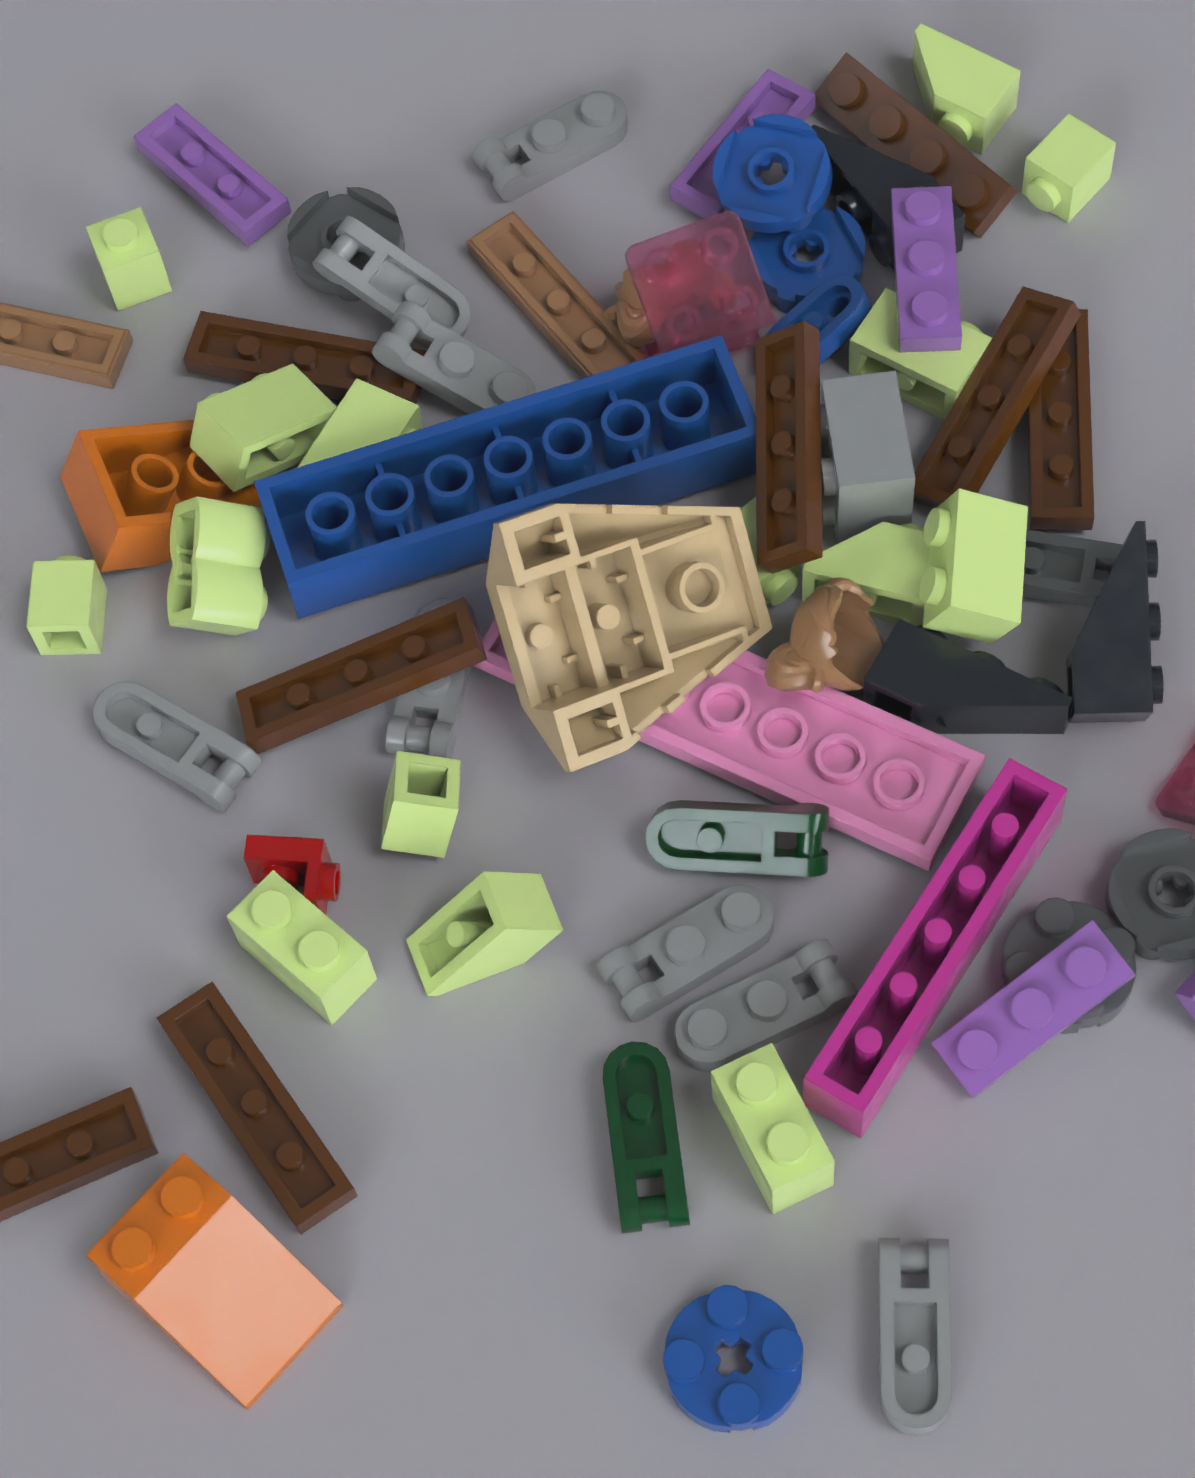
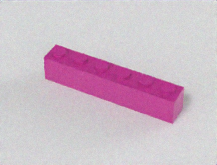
M1011 758L1007 760L804 1076L803 1102L806 1107L860 1139L863 1137L1060 824L1067 788Z

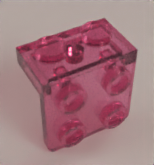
M725 211L630 246L625 253L629 272L654 342L645 344L649 357L722 335L728 351L732 352L754 344L755 340L760 338L758 329L776 323L740 217L733 211Z

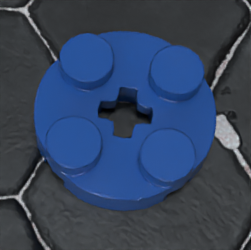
M769 114L752 119L754 125L744 128L738 134L735 129L725 137L714 158L712 178L724 213L739 225L756 232L778 233L785 230L789 232L803 230L810 224L813 215L823 206L831 189L832 166L825 145L808 123L796 117L783 114ZM773 163H781L783 174L786 175L782 181L773 185H766L764 179L757 176L760 170L769 171Z
M837 206L835 212L826 208H820L813 215L810 224L798 232L786 230L778 233L755 232L748 245L749 273L758 290L764 296L773 300L778 310L787 314L819 284L831 277L838 275L851 276L861 285L866 253L865 237L858 222L847 211ZM800 247H806L810 253L821 252L814 261L803 262L796 259L797 249Z
M732 1285L717 1287L710 1294L700 1296L689 1303L677 1315L666 1336L663 1366L672 1397L683 1413L697 1424L709 1430L730 1433V1430L743 1431L752 1427L753 1430L768 1426L788 1410L801 1386L803 1344L796 1326L782 1307L760 1293L741 1290ZM738 1344L745 1346L749 1349L746 1354V1360L752 1366L751 1370L745 1375L737 1370L730 1372L727 1377L720 1374L717 1370L720 1367L721 1358L716 1352L725 1345L729 1348H734Z

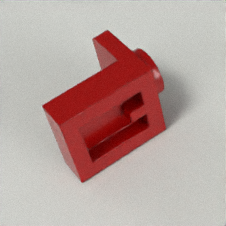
M247 834L243 859L254 884H259L274 870L296 890L298 886H303V896L326 915L328 901L337 902L339 897L341 869L339 863L332 862L325 840L319 838Z

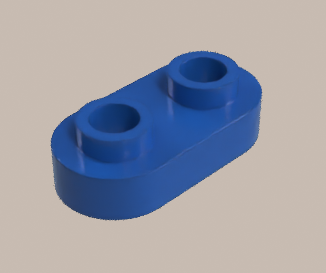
M847 275L831 277L819 284L780 319L766 335L801 321H806L819 329L820 364H822L854 335L872 308L870 297L855 278Z

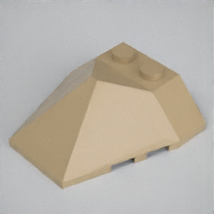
M548 504L493 523L486 578L487 591L520 704L565 772H574L627 751L641 739L640 733L664 713L671 714L686 701L684 697L708 676L715 677L773 628L740 507Z

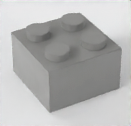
M896 370L822 379L820 410L823 528L834 527L837 545L881 522L896 525L912 524L915 473Z

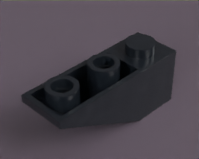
M812 125L811 127L816 131L817 137L824 143L831 162L833 177L830 193L836 199L837 207L847 211L858 222L864 235L869 239L870 248L877 261L884 267L890 265L895 271L891 188L939 187V183L928 173L820 126ZM952 200L956 253L962 251L965 214Z
M1136 521L1128 533L1066 659L1067 695L1073 698L1069 723L1146 721L1153 713V704H1162L1164 683L1161 665H1151V641H1159L1161 613L1158 602H1149L1148 578H1156L1158 573V547L1156 539L1146 540V521Z
M898 619L866 674L863 688V702L937 734H1064L1068 727L1073 703L1072 697L1064 694L1061 688L1047 679L1040 677L1028 678L1007 668L1000 659L984 651L971 652L948 641L946 636L940 631L923 628V625L915 626L901 619Z

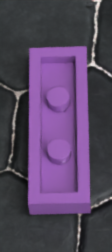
M767 69L670 185L671 201L719 226L727 215L724 213L712 178V169L716 152L725 137L735 129L738 134L744 128L754 125L752 119L763 115L783 114L805 121L815 109V93ZM760 170L757 176H760L763 171Z
M177 103L133 136L138 151L248 247L291 213L287 197Z
M951 186L891 188V219L899 353L961 350L962 330Z
M1092 920L935 1039L931 1044L971 1097L975 1098L1134 978L1136 974Z

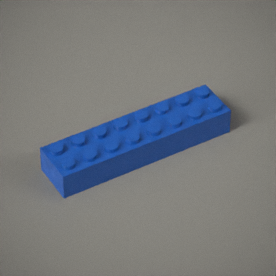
M722 335L256 480L254 483L298 619L489 559L493 523L548 504L659 505L756 474V415Z

